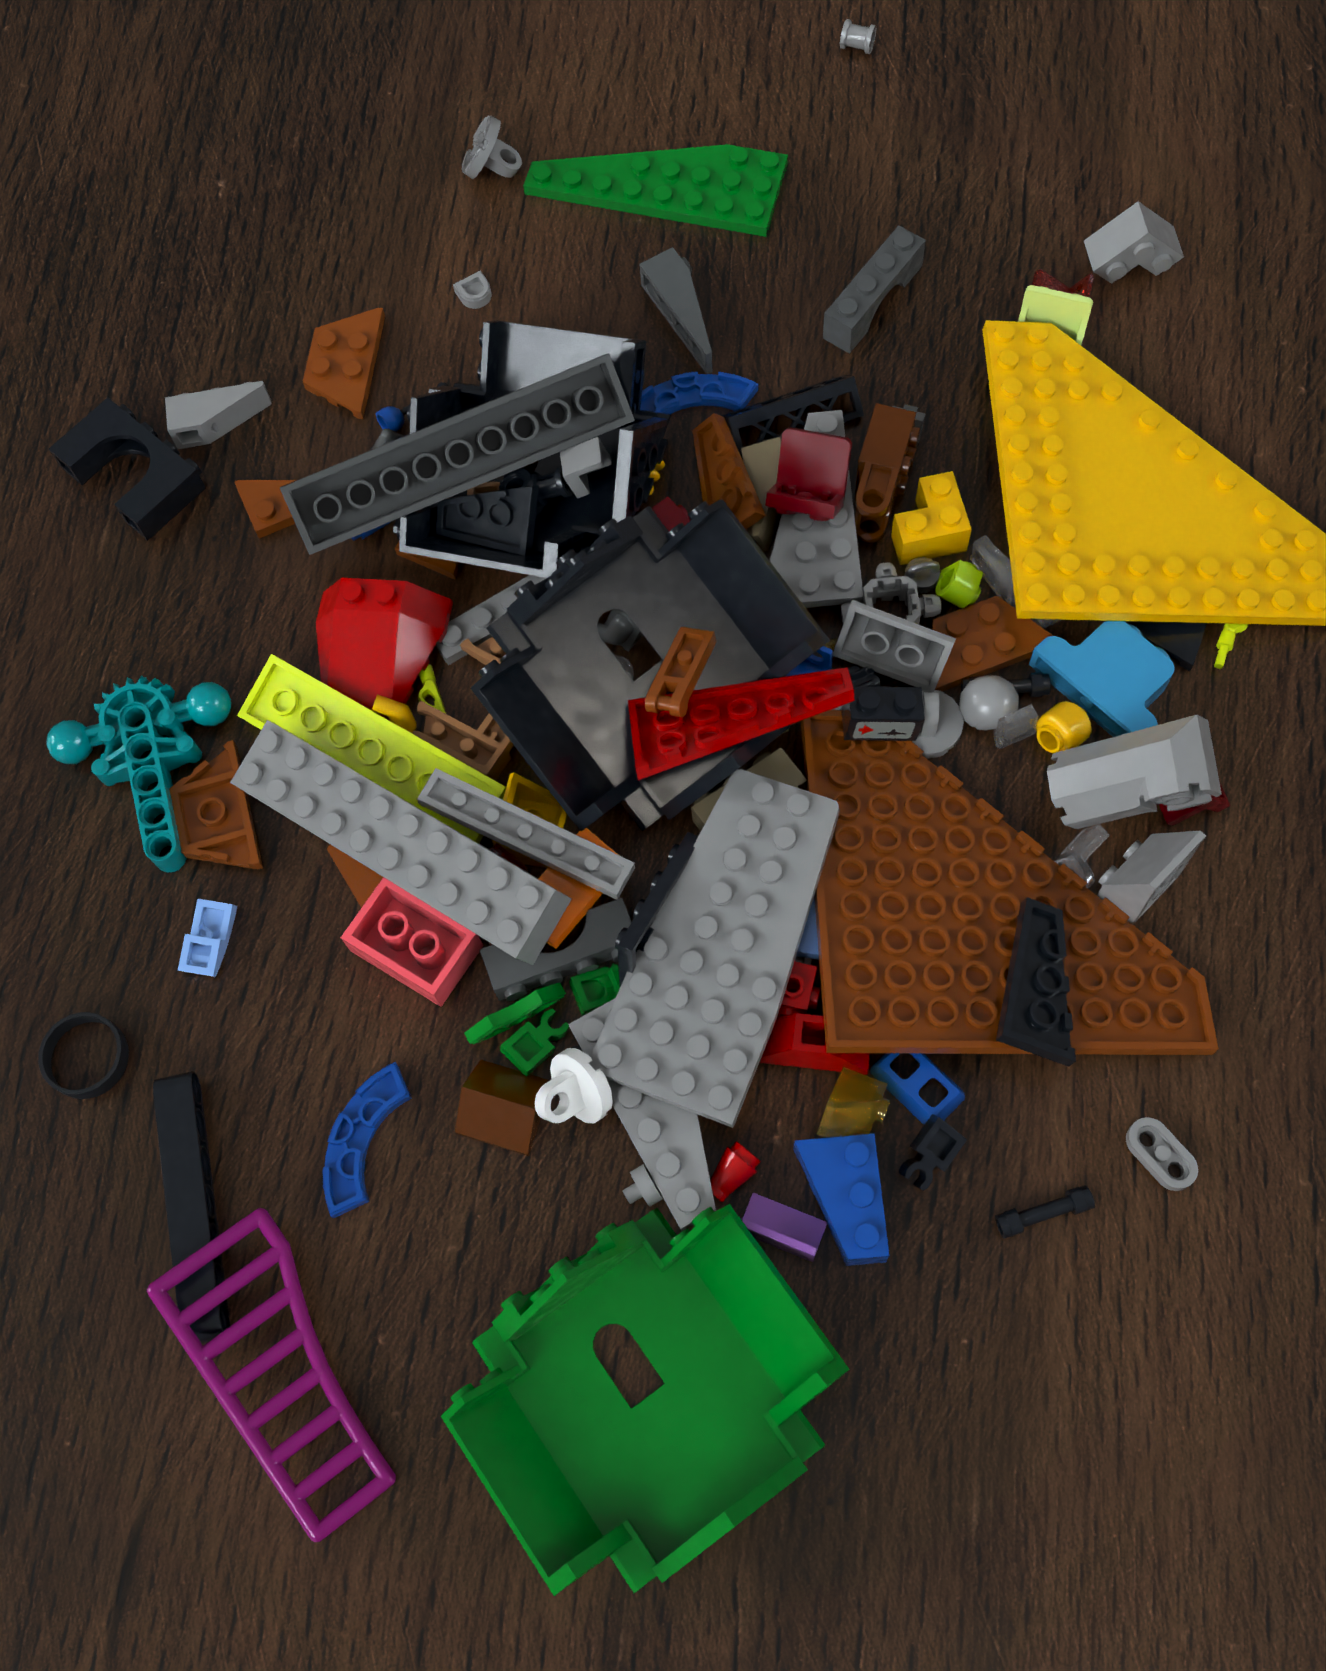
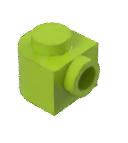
M959 560L941 570L936 585V595L959 608L972 605L980 595L981 587L979 585L983 572L978 570L974 564Z

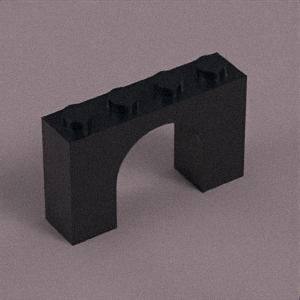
M108 397L49 448L60 467L81 485L85 484L107 463L119 456L139 454L150 458L149 469L143 479L114 504L124 521L147 541L206 489L199 476L202 474V471L192 459L187 458L184 460L181 458L179 451L171 442L159 440L157 433L146 422L140 424L127 406L124 404L118 406Z

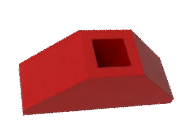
M794 1013L777 1018L759 1063L868 1075L870 1053H826L824 1017Z

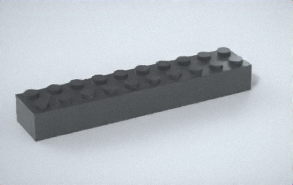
M607 353L281 486L280 491L307 551L311 555L396 520L401 516L418 511L635 421L610 354Z

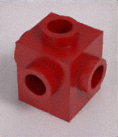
M794 961L778 1017L794 1013L808 1014L809 1009L816 1010L821 990L820 987L814 986L817 966Z

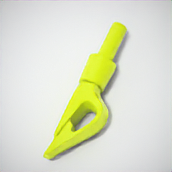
M1224 624L1223 631H1221L1216 645L1219 651L1214 664L1215 668H1223L1227 653L1233 649L1235 634L1246 630L1249 624Z
M429 664L425 671L421 670L419 673L424 686L418 694V700L430 705L425 701V698L431 695L435 700L432 707L446 714L432 665Z

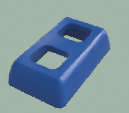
M884 1053L870 1067V1073L923 1125H925L932 1114L944 1121L965 1100L964 1091L925 1054L909 1053L919 1062V1068L908 1079L900 1078L890 1068V1063L900 1053ZM930 1079L938 1080L948 1090V1095L936 1107L929 1106L919 1096V1090Z

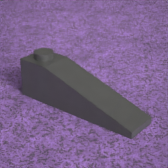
M672 247L639 264L641 286L704 372L710 374L713 372L712 350L691 277L692 269L685 257L681 258Z

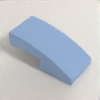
M197 899L191 934H185L178 971L216 977L228 946L237 905Z

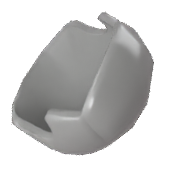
M981 676L969 681L961 692L959 710L964 721L971 727H975L977 730L997 729L1009 724L1017 713L1019 695L1013 684L1001 676Z

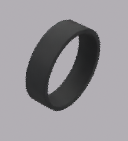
M90 1012L75 1013L58 1021L46 1033L39 1049V1068L46 1082L64 1095L76 1099L94 1098L109 1091L121 1079L128 1064L129 1048L122 1031L105 1017ZM97 1022L109 1026L116 1038L117 1054L108 1074L95 1085L85 1089L70 1090L62 1088L56 1082L51 1069L52 1053L59 1039L67 1031L83 1023Z

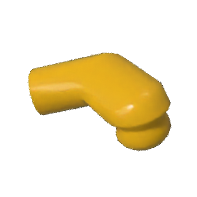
M377 694L372 708L373 712L387 716L391 722L411 733L416 731V720L408 705Z

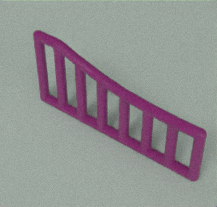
M256 1209L148 1285V1296L311 1541L320 1542L395 1483L396 1475L370 1438L328 1364L312 1325L290 1243L266 1209ZM259 1228L271 1245V1248L180 1312L167 1291ZM276 1263H279L284 1288L203 1346L190 1325ZM289 1304L297 1329L226 1380L212 1359ZM303 1345L312 1368L249 1415L236 1396V1393ZM320 1383L331 1406L272 1450L259 1428ZM340 1420L353 1442L296 1485L282 1463ZM362 1456L376 1477L319 1520L306 1501V1498Z

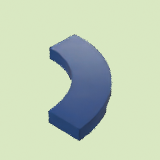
M697 371L671 376V380L658 384L655 387L650 385L642 390L640 409L672 414L689 407L717 406L735 411L748 405L758 391V383L724 372H718V375L698 374Z
M396 1062L384 1067L366 1080L355 1091L356 1094L348 1102L342 1113H339L332 1126L327 1140L328 1147L325 1156V1166L323 1167V1189L326 1204L333 1219L370 1202L366 1192L364 1177L365 1160L370 1142L386 1117L397 1107L412 1099Z

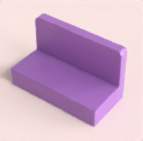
M752 1193L745 1214L741 1218L755 1239L811 1262L814 1261L828 1223L756 1193Z

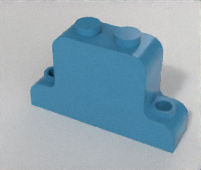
M1105 621L1078 646H1072L1066 640L1057 636L1047 637L1034 648L1029 662V666L1036 672L1048 673L1050 684L1071 702L1082 707L1088 716L1112 737L1158 725L1155 716L1146 708L1165 691L1174 673V664L1166 651L1160 647H1155L1142 636L1137 627L1127 624L1125 621Z

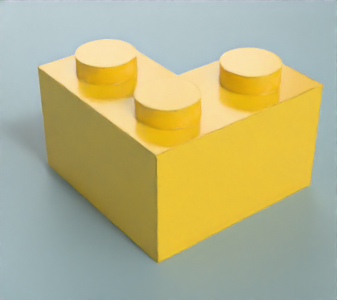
M953 471L919 478L915 500L918 509L894 514L891 538L900 565L908 564L911 560L918 557L932 559L967 551L972 529Z

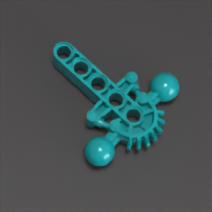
M142 675L137 683L127 677L125 686L120 687V685L113 683L115 691L111 694L102 692V697L105 700L104 703L94 704V709L99 714L98 724L86 727L75 720H63L51 728L47 734L46 745L50 755L56 761L64 764H78L87 759L94 746L104 744L105 751L101 754L100 759L92 763V772L106 786L130 781L143 850L146 856L161 871L167 873L175 872L185 864L187 858L181 851L169 790L173 786L170 771L187 763H196L202 757L200 748L183 731L184 726L182 722L194 720L203 726H216L224 722L230 714L231 698L228 691L214 682H202L190 690L186 700L172 703L175 691L170 685H163L156 678L149 682ZM145 719L140 726L134 727L138 721ZM163 735L170 736V737L172 736V737H174V738L163 737ZM152 750L148 757L140 759L144 752ZM158 782L153 790L146 791L150 784ZM165 814L160 822L153 824L154 819L158 815ZM172 846L167 855L159 857L160 852L165 847Z

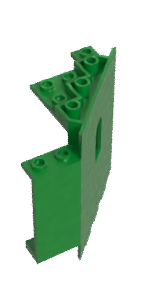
M730 1204L717 1211H714L712 1207L705 1209L692 1220L695 1227L691 1231L688 1228L676 1235L658 1208L651 1210L636 1222L631 1220L619 1227L615 1223L609 1224L596 1234L595 1238L598 1242L586 1254L572 1261L567 1256L555 1263L548 1270L551 1276L538 1289L526 1295L518 1291L502 1302L501 1307L503 1311L491 1322L493 1326L472 1342L490 1370V1373L479 1381L480 1386L474 1388L472 1383H469L450 1397L453 1404L441 1415V1418L553 1596H556L609 1556L633 1593L637 1592L656 1576L663 1583L804 1474L808 1469L803 1462L825 1446V1443L801 1409L850 1369ZM609 1324H618L630 1332L665 1383L632 1409L594 1352L593 1341L596 1334L601 1328Z

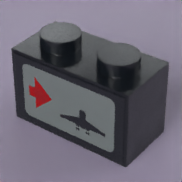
M853 686L855 701L842 705L841 708L844 740L916 741L925 720L921 687Z

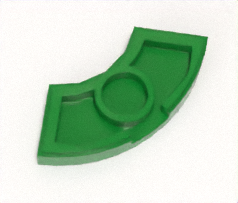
M560 982L537 989L514 1004L487 1015L464 1032L468 1042L473 1045L488 1040L552 1006L562 999L566 993Z

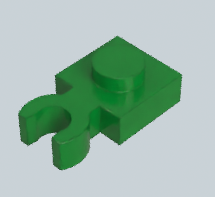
M553 1008L544 1012L540 1025L537 1028L527 1021L500 1045V1051L526 1077L554 1053L555 1046L550 1041L561 1040L568 1032L569 1025L567 1022L557 1029L549 1026L548 1022L555 1017L556 1011Z

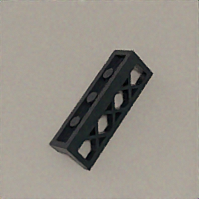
M842 375L721 416L725 418L740 456H742L741 448H743L739 428L753 425L761 430L754 444L777 437L782 439V434L777 435L769 430L776 416L783 414L792 419L789 428H796L798 423L805 427L806 422L800 420L807 406L815 404L822 408L823 412L834 411L831 408L837 397L848 392L853 411L844 413L843 421L847 422L862 417L864 413L855 377ZM829 399L826 406L820 403L821 401ZM797 409H798V411H797V413L795 414V416H793L792 414L788 413V412H791V411H794V410H797ZM766 420L764 426L757 423ZM766 433L772 436V438L763 440Z

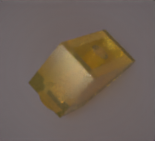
M843 1067L826 1105L817 1135L835 1137L870 1134L874 1121L882 1123L890 1100L883 1098L887 1083Z

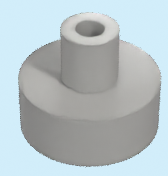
M645 1164L630 1171L635 1183L622 1190L630 1204L643 1197L646 1203L652 1206L663 1199Z

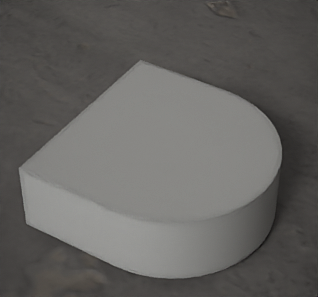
M481 270L453 284L454 292L468 308L477 309L484 307L491 300L490 284Z

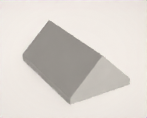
M852 600L833 656L862 667L868 666V669L872 668L877 673L914 687H921L922 690L934 692L956 638Z

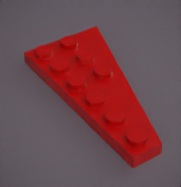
M848 667L693 690L684 717L672 716L669 711L663 710L659 714L647 712L645 709V698L628 700L637 779L641 780L855 701L854 687Z

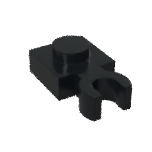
M932 1114L910 1145L918 1153L914 1158H910L902 1163L899 1174L909 1179L913 1172L919 1169V1177L913 1185L924 1191L932 1183L933 1169L937 1167L945 1172L967 1139L940 1117Z

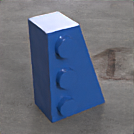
M863 1134L795 1140L794 1153L803 1168L809 1186L823 1212L825 1221L828 1222L827 1225L845 1265L886 1263L890 1255L875 1135Z

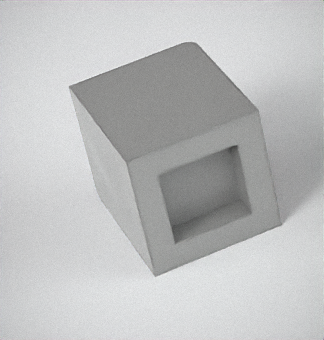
M599 437L560 451L563 478L577 499L590 494L587 474L611 465V457Z

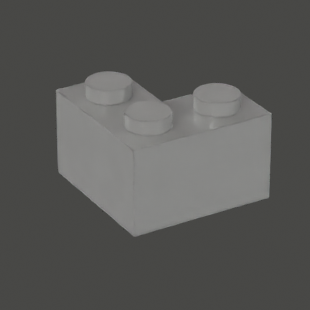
M1139 201L1084 240L1093 272L1110 283L1124 277L1127 272L1137 265L1142 266L1157 276L1184 258L1174 226Z

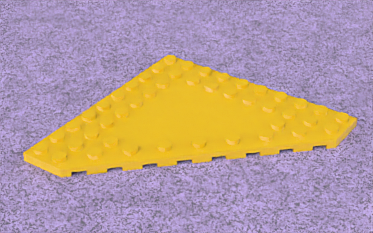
M985 321L982 330L1017 619L1326 626V533L1052 323Z

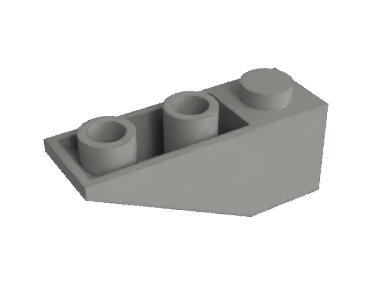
M263 381L246 382L235 386L217 387L206 391L182 393L177 396L166 397L167 430L177 449L211 444L272 404L271 398Z

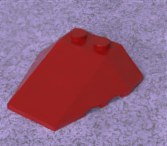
M340 578L323 592L316 619L321 682L370 710L373 708L377 694L406 704L414 691L412 688L413 683L420 671L426 670L430 663L428 658L437 642H442L447 633L453 601L450 598L408 581Z

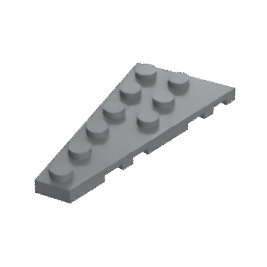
M842 410L808 413L804 430L845 437ZM849 470L844 506L834 519L817 521L811 519L809 514L799 512L791 515L782 514L770 562L805 608L842 605L852 600L863 603L864 596Z
M615 999L568 1024L582 1051L589 1056L593 1052ZM607 1080L612 1093V1106L681 1231L693 1225L692 1220L705 1209L712 1207L716 1211L698 1114Z

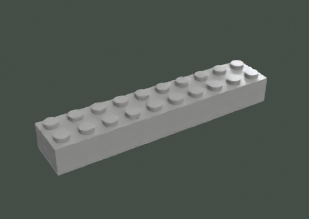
M269 720L266 721L230 782L504 952L528 964L534 965L572 899Z

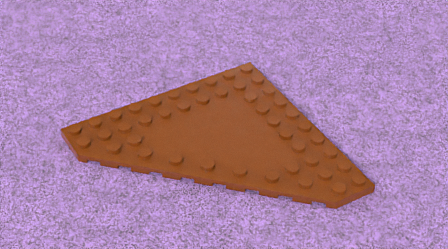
M828 710L801 720L805 778L807 779L806 791L833 799L839 804V817L814 895L826 1053L1032 1054L996 1041L1020 904L1027 897L1063 910L1067 954L1063 959L1064 974L1069 977L1070 991L1066 994L1068 1013H1072L1073 1030L1070 1031L1071 1048H1075V1054L1214 1055L1219 1048L1205 977L1193 967L1190 970L1172 957L1173 951L1148 932L1145 935L1128 921L1130 917L1106 897L1102 900L1085 886L1087 882L1065 864L1059 866L1043 853L1045 848L1021 830L1018 833L1002 820L1003 814L983 798L978 800L962 787L964 783L942 765L937 767L923 756L924 751L912 741L844 740L842 710Z

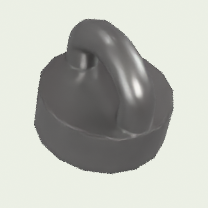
M918 557L907 564L904 576L917 583L918 593H927L932 591L937 585L940 576V565L937 561H933L930 558Z

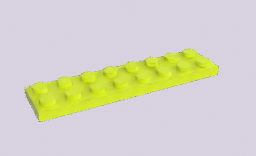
M273 654L270 655L237 716L261 730L267 720L275 723L477 843H480L483 835L419 805L418 796L435 768L502 800L505 794L506 786Z

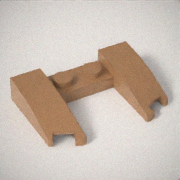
M493 637L478 646H474L469 638L460 644L464 652L484 665L495 659L500 664L499 660L505 655V652ZM423 701L418 703L417 712L419 715L426 716L424 732L413 731L414 735L495 781L511 759L509 751L514 745L490 713L479 728L475 730Z

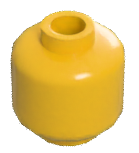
M1068 701L1057 703L1044 713L1036 724L1039 744L1043 749L1051 753L1080 746L1090 737L1092 730L1087 712L1077 704Z

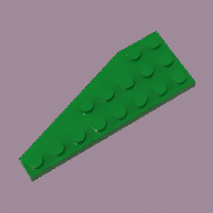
M726 144L532 161L523 187L525 195L767 237L787 169L788 155Z

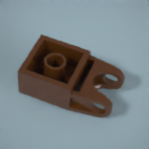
M878 403L875 405L858 460L855 489V505L857 508L855 513L857 538L863 542L874 543L884 537L897 496H904L909 479L908 472L909 468L913 467L915 461L916 445L920 433V427H915L917 412ZM866 520H873L878 523L880 528L874 533H866L860 528V524Z

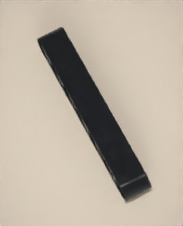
M195 1071L156 1079L153 1082L173 1267L219 1236L202 1091ZM222 1254L175 1286L177 1307L180 1312L225 1281ZM227 1299L190 1325L202 1344L208 1343L230 1327Z

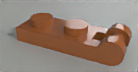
M680 627L646 695L645 709L647 712L659 714L663 710L669 711L672 716H685L690 696L717 642L714 631ZM667 691L674 692L672 697L665 696Z

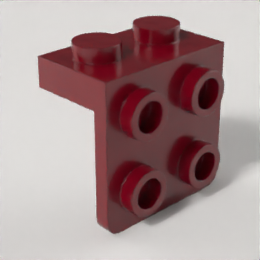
M791 427L787 428L782 433L777 481L767 492L765 506L776 508V512L791 515L796 512L809 514L811 519L817 521L834 519L844 506L852 449L851 440L836 435Z

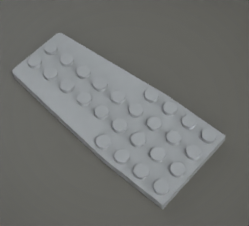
M737 769L731 774L693 845L695 849L684 871L650 926L654 931L646 942L644 951L637 950L636 967L633 973L627 971L590 1056L593 1061L589 1064L595 1071L600 1068L607 1080L729 1127H734L779 1014L839 817V804L837 801L742 769Z

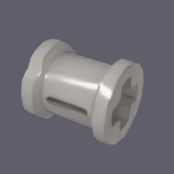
M846 19L841 32L840 48L846 49L848 46L862 49L865 54H871L877 26L871 24L870 27L852 24L851 20Z

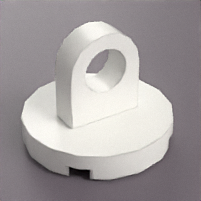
M567 1048L552 1059L550 1066L552 1079L539 1089L535 1098V1110L539 1117L552 1123H561L575 1116L585 1123L594 1124L608 1115L606 1113L611 1110L613 1103L611 1088L603 1071L600 1068L595 1071L589 1064L593 1060L588 1054L576 1048ZM558 1094L560 1097L559 1104L554 1111H551V1100Z

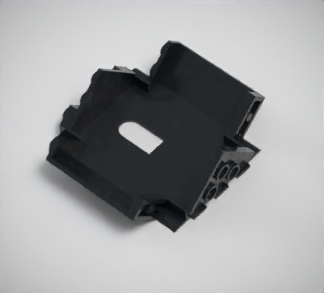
M500 320L483 322V328L479 335L482 358L477 370L480 386L457 382L454 383L453 387L443 385L429 388L428 394L411 397V403L407 410V418L410 422L409 434L607 353L610 354L635 421L597 436L611 457V465L587 474L590 494L577 499L573 493V496L564 498L559 496L548 500V504L544 506L535 519L533 548L530 555L522 556L437 535L438 502L396 519L393 533H397L399 552L548 578L559 568L556 561L572 549L578 553L591 546L600 537L597 533L598 529L613 518L617 522L629 516L633 518L636 512L639 511L642 503L646 504L654 483V478H650L649 475L655 469L656 464H661L668 445V439H663L672 414L640 409L646 340ZM560 452L539 460L535 472L542 476L555 472L556 468L562 467ZM493 479L488 482H501L502 480ZM467 490L451 497L467 495Z
M723 499L711 505H708L706 501L702 502L688 514L691 519L690 522L686 525L680 523L670 531L667 530L650 506L643 509L633 518L629 516L619 522L615 518L609 520L598 529L597 533L600 537L591 546L578 553L573 549L568 551L556 561L559 568L548 578L537 584L530 580L522 585L514 593L517 599L507 608V612L486 628L505 652V655L499 660L500 664L495 659L484 666L478 672L481 679L470 689L580 832L618 803L622 804L642 831L664 814L670 820L739 769L792 726L790 724L638 780L628 700L646 698L680 627L714 631L717 640L694 690L784 677L830 641ZM609 610H619L627 614L662 659L635 681H633L597 631L599 618Z

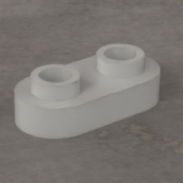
M1145 1117L1138 1119L1130 1126L1126 1133L1128 1149L1164 1188L1171 1191H1181L1194 1183L1198 1176V1165L1195 1158L1163 1123L1157 1119ZM1140 1135H1148L1152 1139V1146H1144L1140 1142ZM1176 1165L1180 1169V1177L1171 1176L1168 1172V1166Z

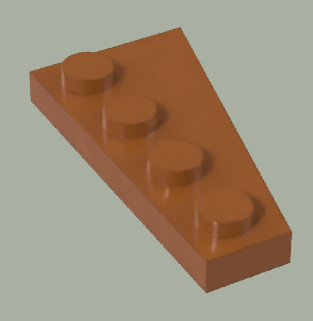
M713 413L692 430L702 499L708 505L723 499L747 530L766 515L725 418Z

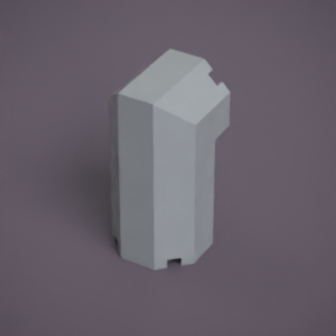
M1199 715L1189 716L1053 753L1051 760L1056 761V763L1049 765L1047 769L1051 801L1055 808H1064L1067 815L1060 818L1065 826L1074 829L1147 812H1158L1156 804L1167 805L1168 811H1175L1209 803L1212 801L1211 795L1215 797L1222 795L1209 722Z

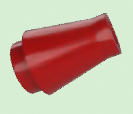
M737 1141L731 1148L726 1147L710 1179L713 1195L722 1202L758 1172L755 1168L761 1162Z

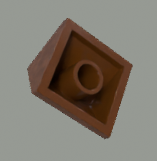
M480 1059L461 1087L455 1133L529 1156L541 1121V1117L538 1116L535 1110L536 1094L550 1080L531 1074L526 1077L521 1071Z

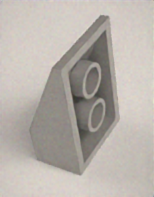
M1201 831L1151 834L1143 844L1136 840L1122 856L1126 861L1118 869L1112 865L1099 879L1098 882L1102 887L1097 896L1102 900L1106 897L1130 917L1128 921L1134 924L1180 876L1206 835Z

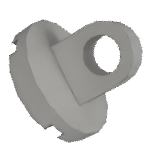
M491 115L485 117L473 136V149L466 151L462 163V172L472 179L477 177L483 166L501 176L511 178L515 176L522 165L519 153L508 144L497 139L501 121Z
M922 690L925 720L916 741L912 742L924 751L923 756L925 758L941 757L948 753L960 740L964 720L958 704L952 697L939 690H934V692Z

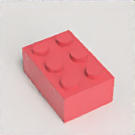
M384 877L340 937L352 953L440 1007L443 1006L480 952V949L484 946L477 934Z

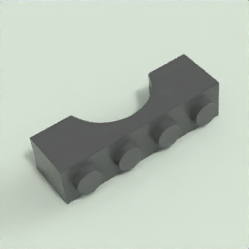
M898 225L824 313L823 339L850 354L868 332L874 314L887 293L897 284L905 288L922 267L926 240Z
M619 898L618 900L589 909L586 914L585 927L579 938L572 945L561 951L552 953L541 952L534 965L514 958L495 945L480 949L498 1000H518L527 995V991L530 989L561 983L563 977L576 972L580 975L596 970L599 967L598 964L612 959L614 962H618V950L615 949L616 939L622 928H629L632 922L623 898Z

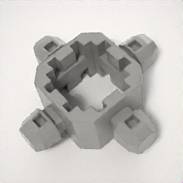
M890 562L880 563L876 569V579H871L863 588L864 598L862 604L873 607V604L876 603V598H881V601H891L893 596H898L899 601H905V606L908 607L906 620L918 625L922 615L924 618H928L941 613L940 597L934 594H922V597L919 598L917 583L907 576L897 577L896 568ZM851 602L841 605V619L843 623Z

